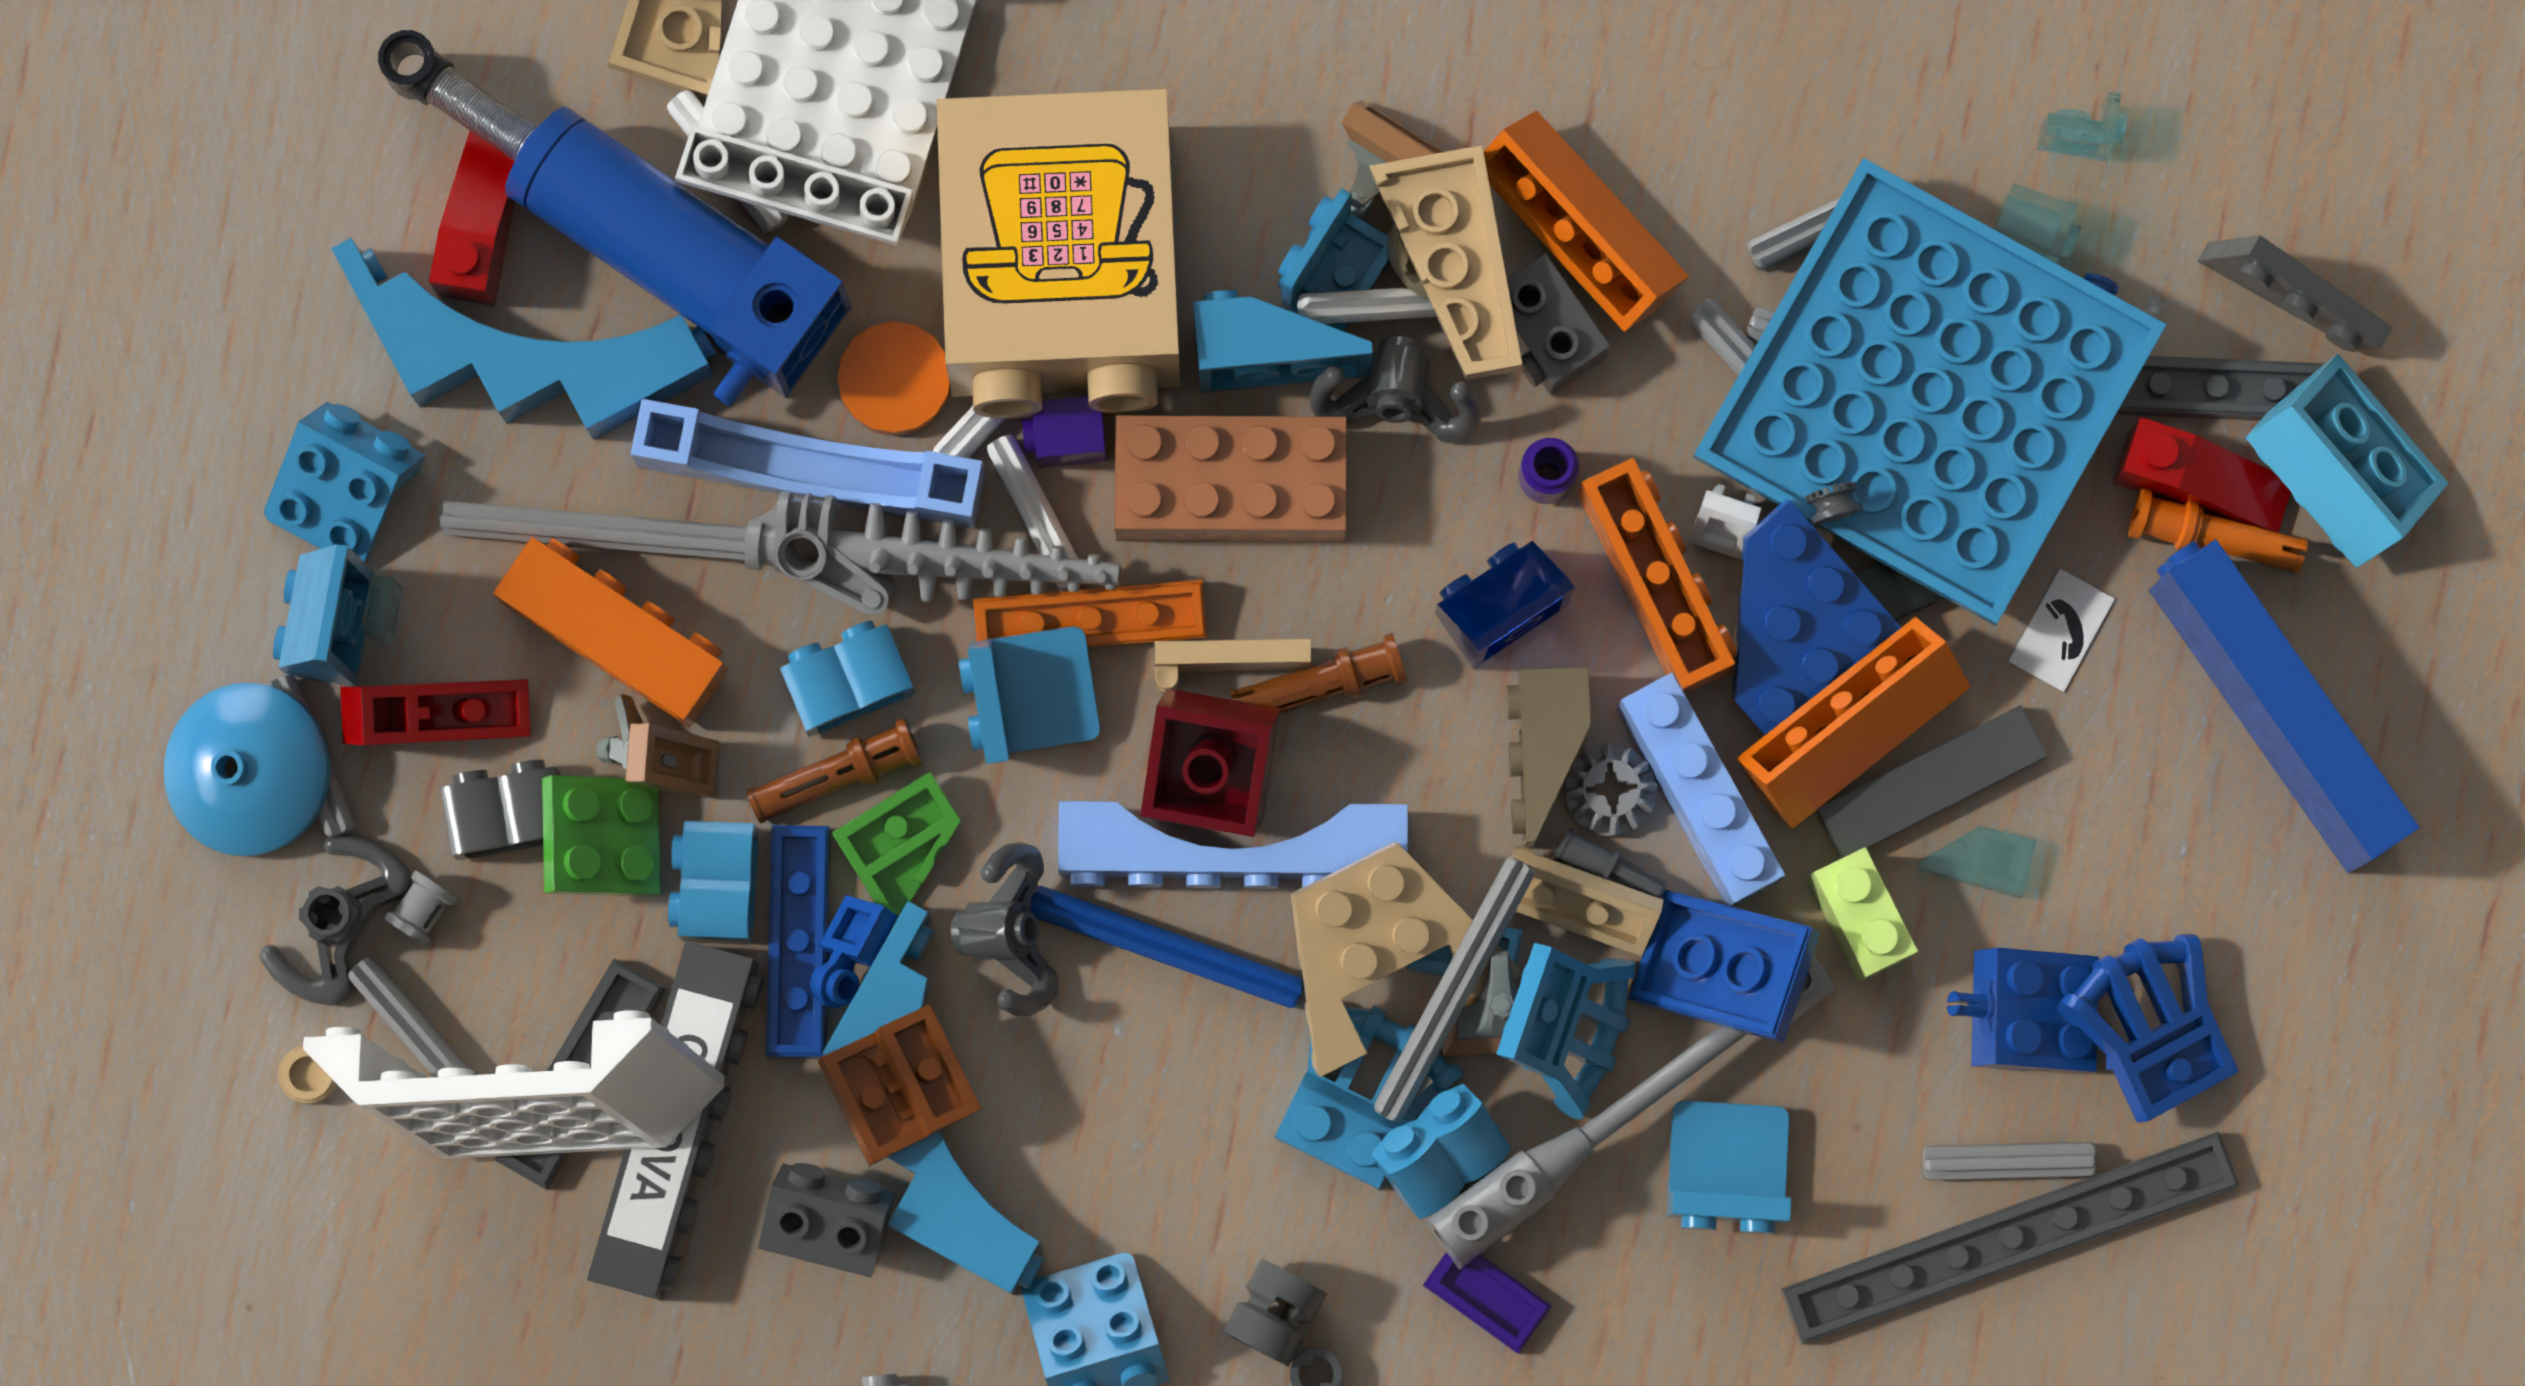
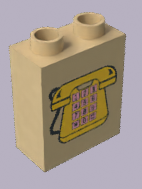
M1167 89L937 99L945 362L952 397L973 396V411L980 416L1019 418L1036 414L1042 410V393L1088 391L1089 407L1093 410L1105 413H1133L1148 410L1158 404L1157 388L1181 387Z

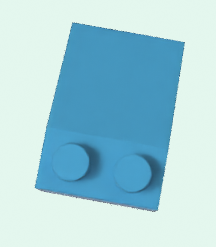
M1234 290L1212 291L1204 294V301L1193 302L1200 393L1313 383L1317 376L1332 365H1338L1344 370L1345 379L1365 378L1370 374L1373 356L1371 341L1251 296L1238 297V292Z
M335 544L299 555L297 570L290 569L287 574L284 586V603L290 604L286 626L280 625L278 627L273 645V658L280 660L278 668L286 675L338 685L357 686L377 575L348 546Z

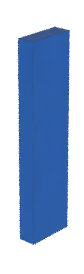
M772 825L766 1030L767 1058H821L826 1047L827 1006L820 1004L816 1000L810 988V980L814 970L828 962V952L820 947L819 944L829 927L830 826Z

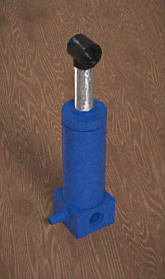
M400 30L392 33L383 41L378 51V64L391 88L399 96L409 100H418L424 105L432 104L515 161L505 185V192L509 198L527 208L528 211L713 336L721 354L734 363L714 391V397L726 406L734 404L752 377L787 398L852 308L842 280L777 236L769 245L570 108L563 106L555 110L537 127V125L528 121L517 111H514V109H511V107H508V105H505V103H502V101H499V99H496V97L454 70V63L436 52L431 42L423 34L414 30ZM411 55L424 57V63L416 73L411 75L398 73V67L406 57ZM791 313V316L786 321L771 323L777 315Z

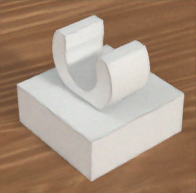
M1718 484L1714 487L1713 491L1706 490L1689 538V543L1742 560L1743 537L1756 526L1761 508L1754 506V496L1748 493L1743 502L1724 496L1725 486Z

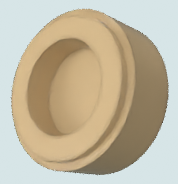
M303 1046L291 1050L280 1063L278 1071L280 1086L284 1093L294 1101L308 1105L318 1104L332 1096L338 1087L334 1080L303 1050Z

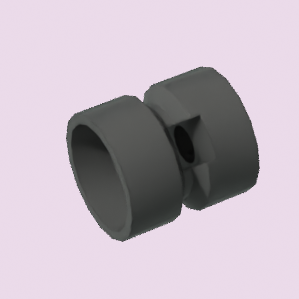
M1261 1258L1246 1286L1251 1296L1249 1301L1237 1303L1222 1332L1289 1367L1304 1339L1299 1330L1301 1324L1313 1322L1327 1293ZM1276 1298L1286 1303L1281 1318L1267 1311Z

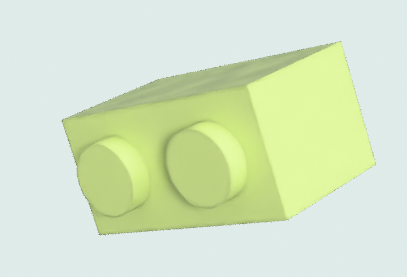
M1866 847L1813 872L1806 879L1857 983L1909 959L1918 952Z

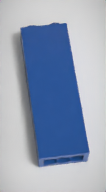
M2217 539L2202 549L2196 541H2193L2170 556L2166 563L2157 568L2156 571L2161 579L2149 589V592L2347 873L2374 860L2420 828Z

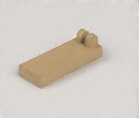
M1311 639L1154 641L1155 681L1158 690L1162 693L1167 688L1177 689L1179 673L1297 671L1311 667Z
M1517 846L1514 848L1511 857L1530 865L1535 871V876L1515 912L1642 957L1660 917L1663 899L1537 855L1527 847Z

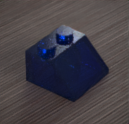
M1533 541L1520 549L1515 542L1510 543L1486 561L1490 566L1489 570L1474 580H1471L1468 574H1464L1439 592L1443 600L1437 604L1435 614L1473 670L1569 605L1575 589L1574 585Z

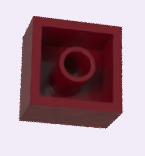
M1167 688L1156 706L1140 816L1254 837L1264 818L1280 708Z

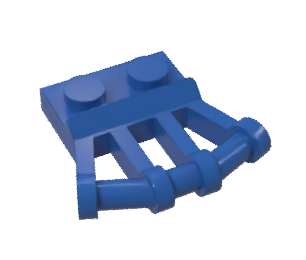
M2179 934L2173 941L2147 942L2144 939L2138 938L2124 947L2123 954L2115 958L2106 955L2092 964V972L2074 994H2066L2057 1005L2061 1016L2072 1025L2079 1027L2106 1054L2107 1070H2113L2137 1123L2150 1121L2239 1072L2208 1005L2202 946L2195 934ZM2163 964H2175L2180 969L2184 1012H2182L2161 967ZM2134 973L2139 975L2161 1023L2150 1029L2127 977ZM2105 992H2107L2129 1039L2128 1042H2125L2093 1009Z

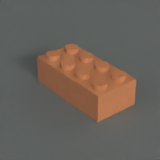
M1116 415V541L1345 542L1346 417Z

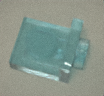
M2109 91L2101 105L2099 121L2091 120L2089 113L2076 109H2061L2057 111V114L2049 112L2040 127L2037 150L2104 161L2113 144L2121 146L2124 139L2128 113L2119 111L2121 93Z

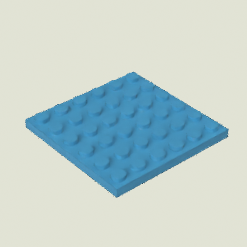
M1863 158L1696 449L1693 458L1777 505H1780L1786 498L1791 500L1811 524H1813L1812 516L1816 514V508L1814 505L1807 503L1806 496L1808 494L1814 493L1817 490L1823 491V488L1826 487L1829 488L1830 492H1833V485L1852 481L1856 482L1858 489L1853 493V498L1856 502H1862L1864 510L1844 519L1815 526L1833 534L1834 537L1996 626L2167 324Z

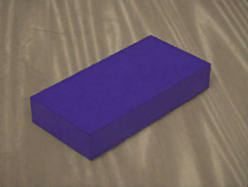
M1445 1253L1422 1285L1517 1354H1519L1552 1307L1548 1302L1481 1254L1459 1270L1450 1256Z

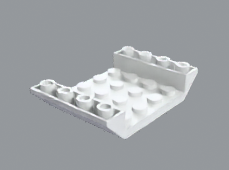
M738 0L698 127L691 126L675 176V182L897 246L912 213L937 133V99H946L948 97L977 0Z
M634 1010L614 1013V1020L593 1021L591 1069L589 1064L578 1061L557 1062L554 1064L553 1071L532 1072V1068L529 1066L507 1064L497 1066L495 1074L475 1075L473 1070L466 1068H443L438 1070V1077L426 1078L425 1073L415 1071L405 1064L403 1058L394 1057L384 1050V1045L372 1042L362 1035L361 1030L356 1028H328L326 1036L304 1037L303 1050L358 1106L441 1159L666 1148L724 1088L725 1076L710 1065L704 1057L699 1056L688 1047L687 1043L680 1041L671 1034L668 1028L662 1027L654 1019L650 1018L649 1013Z

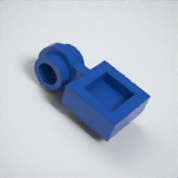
M845 895L819 944L820 947L831 954L828 962L814 970L810 980L811 991L820 1004L830 1008H840L851 1003L860 985L859 978L853 970L855 963L871 967L898 918L885 906Z

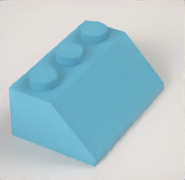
M2339 354L2329 359L2268 411L2245 437L2255 449L2261 461L2275 472L2292 492L2296 502L2309 512L2329 536L2332 544L2344 553L2355 568H2358L2404 538L2449 484Z

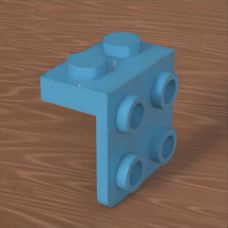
M1344 188L1340 189L1334 200L1324 196L1308 223L1312 229L1309 232L1308 241L1305 246L1301 247L1295 243L1284 258L1278 270V273L1282 276L1277 285L1282 288L1281 307L1283 309L1298 314L1297 301L1302 294L1372 290L1389 264L1390 259L1387 252L1388 235L1351 214L1352 193ZM1351 322L1325 325L1346 332Z
M326 402L298 421L264 509L265 517L271 523L319 549L335 544L348 546L365 563L371 554L396 490L419 474L426 454L411 447L409 441L403 436L391 431H381L364 422L353 409L344 405Z
M1069 626L972 641L968 646L969 658L959 659L964 694L975 693L978 715L968 716L973 751L984 749L986 764L1009 761L1010 753L1090 741L1099 735L1100 723L1086 635L1082 628Z
M1680 1101L1675 1104L1672 1109L1667 1217L1681 1218V1228L1696 1230H1716L1717 1220L1740 1222V1232L1775 1234V1224L1790 1222L1791 1198L1785 1197L1789 1133L1788 1112L1779 1106Z
M1119 1253L1034 1279L1029 1289L1022 1287L1023 1299L1048 1386H1156L1170 1381L1135 1260L1131 1254Z

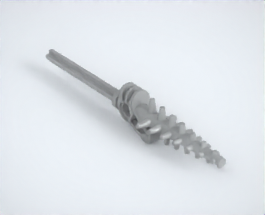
M781 491L777 504L763 515L750 518L747 526L454 501L443 502V514L440 516L442 535L528 542L531 537H534L541 543L547 544L551 538H554L564 545L744 560L745 568L751 570H762L764 565H772L775 567V571L783 572V574L791 579L802 581L868 615H878L883 612L894 596L896 587L890 575L918 576L921 601L924 602L933 601L937 577L956 578L959 599H969L973 579H992L994 595L1005 597L1009 580L1030 581L1031 593L1039 595L1043 594L1045 582L1067 583L1068 591L1079 592L1081 584L1105 585L1106 589L1114 590L1117 589V585L1119 586L1121 577V564L1100 562L1099 555H1088V560L1064 557V548L1062 546H1052L1050 555L1029 553L1027 538L1017 537L1015 539L1013 551L993 549L991 530L986 528L979 529L976 546L957 544L953 520H943L939 542L921 540L918 512L908 511L906 513L902 537L886 536L882 504L876 502L870 503L864 533L837 530V501L834 495H826L824 501L814 500L811 493H806L804 499H795L793 492ZM806 538L812 541L818 549L819 557L807 559L800 556L794 549L793 539Z

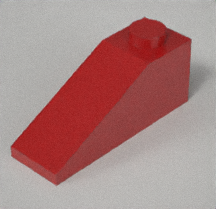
M471 131L468 133L439 226L429 283L439 297L495 306L515 201L506 195L505 185L515 161Z
M2140 417L2128 431L2112 482L2137 492L2141 488L2152 491L2153 497L2185 505L2188 501H2193L2203 507L2205 514L2279 533L2291 491L2274 471L2200 436Z
M528 679L340 686L343 744L381 745L531 737Z

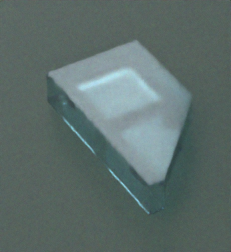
M1979 826L1921 859L1916 870L2021 898L2036 841Z

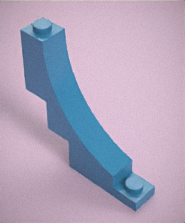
M352 238L331 248L409 394L419 407L477 376L480 377L496 409L506 423L567 392L587 431L595 440L638 417L642 399L664 403L714 376L707 362V359L716 355L713 347L701 328L696 326L689 329L682 315L629 335L597 341L561 342L532 339L505 333L480 324L458 313L429 294L406 272L379 285V282L388 277L372 248L362 252Z
M907 901L822 1053L823 1056L874 1033L877 1028L926 1006L930 982L923 975L906 967L905 964L909 957L918 961L931 941L934 930L927 927L931 920L928 911ZM941 1131L887 1158L915 1174L887 1224L889 1227L1012 1295L1015 1293L1018 1285L1029 1289L1045 1258L1036 1254L1041 1243L1008 1221L976 1190L956 1162Z

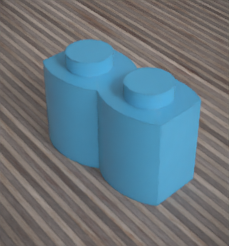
M866 621L841 633L843 641L832 647L822 649L820 643H813L801 647L788 655L790 663L781 667L780 670L808 737L841 726L862 715L874 712L915 694L914 687L887 624L875 628L873 621Z
M684 821L683 835L673 836L672 868L673 870H681L680 892L670 893L668 922L670 927H678V937L682 941L753 943L759 829L754 823Z
M1461 1084L1436 1095L1422 1111L1418 1119L1388 1132L1371 1155L1400 1199L1418 1219H1422L1438 1212L1449 1204L1460 1193L1466 1183L1483 1177L1497 1167L1508 1155L1511 1147L1483 1103L1465 1084Z

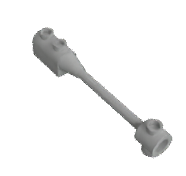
M1814 955L1791 1023L1835 992V986L1830 976ZM1718 1026L1580 1129L1576 1127L1525 1152L1521 1150L1428 1218L1425 1221L1426 1226L1453 1260L1459 1270L1551 1203L1556 1198L1555 1194L1594 1152L1593 1148L1746 1036L1747 1033Z

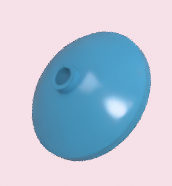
M236 683L223 686L198 699L186 710L176 724L170 736L164 758L166 794L180 824L203 845L215 851L235 856H258L272 853L298 839L311 826L320 813L331 779V758L328 743L319 722L312 712L291 694L279 688L258 683ZM233 757L237 762L238 769L236 774L229 778L225 772V765Z

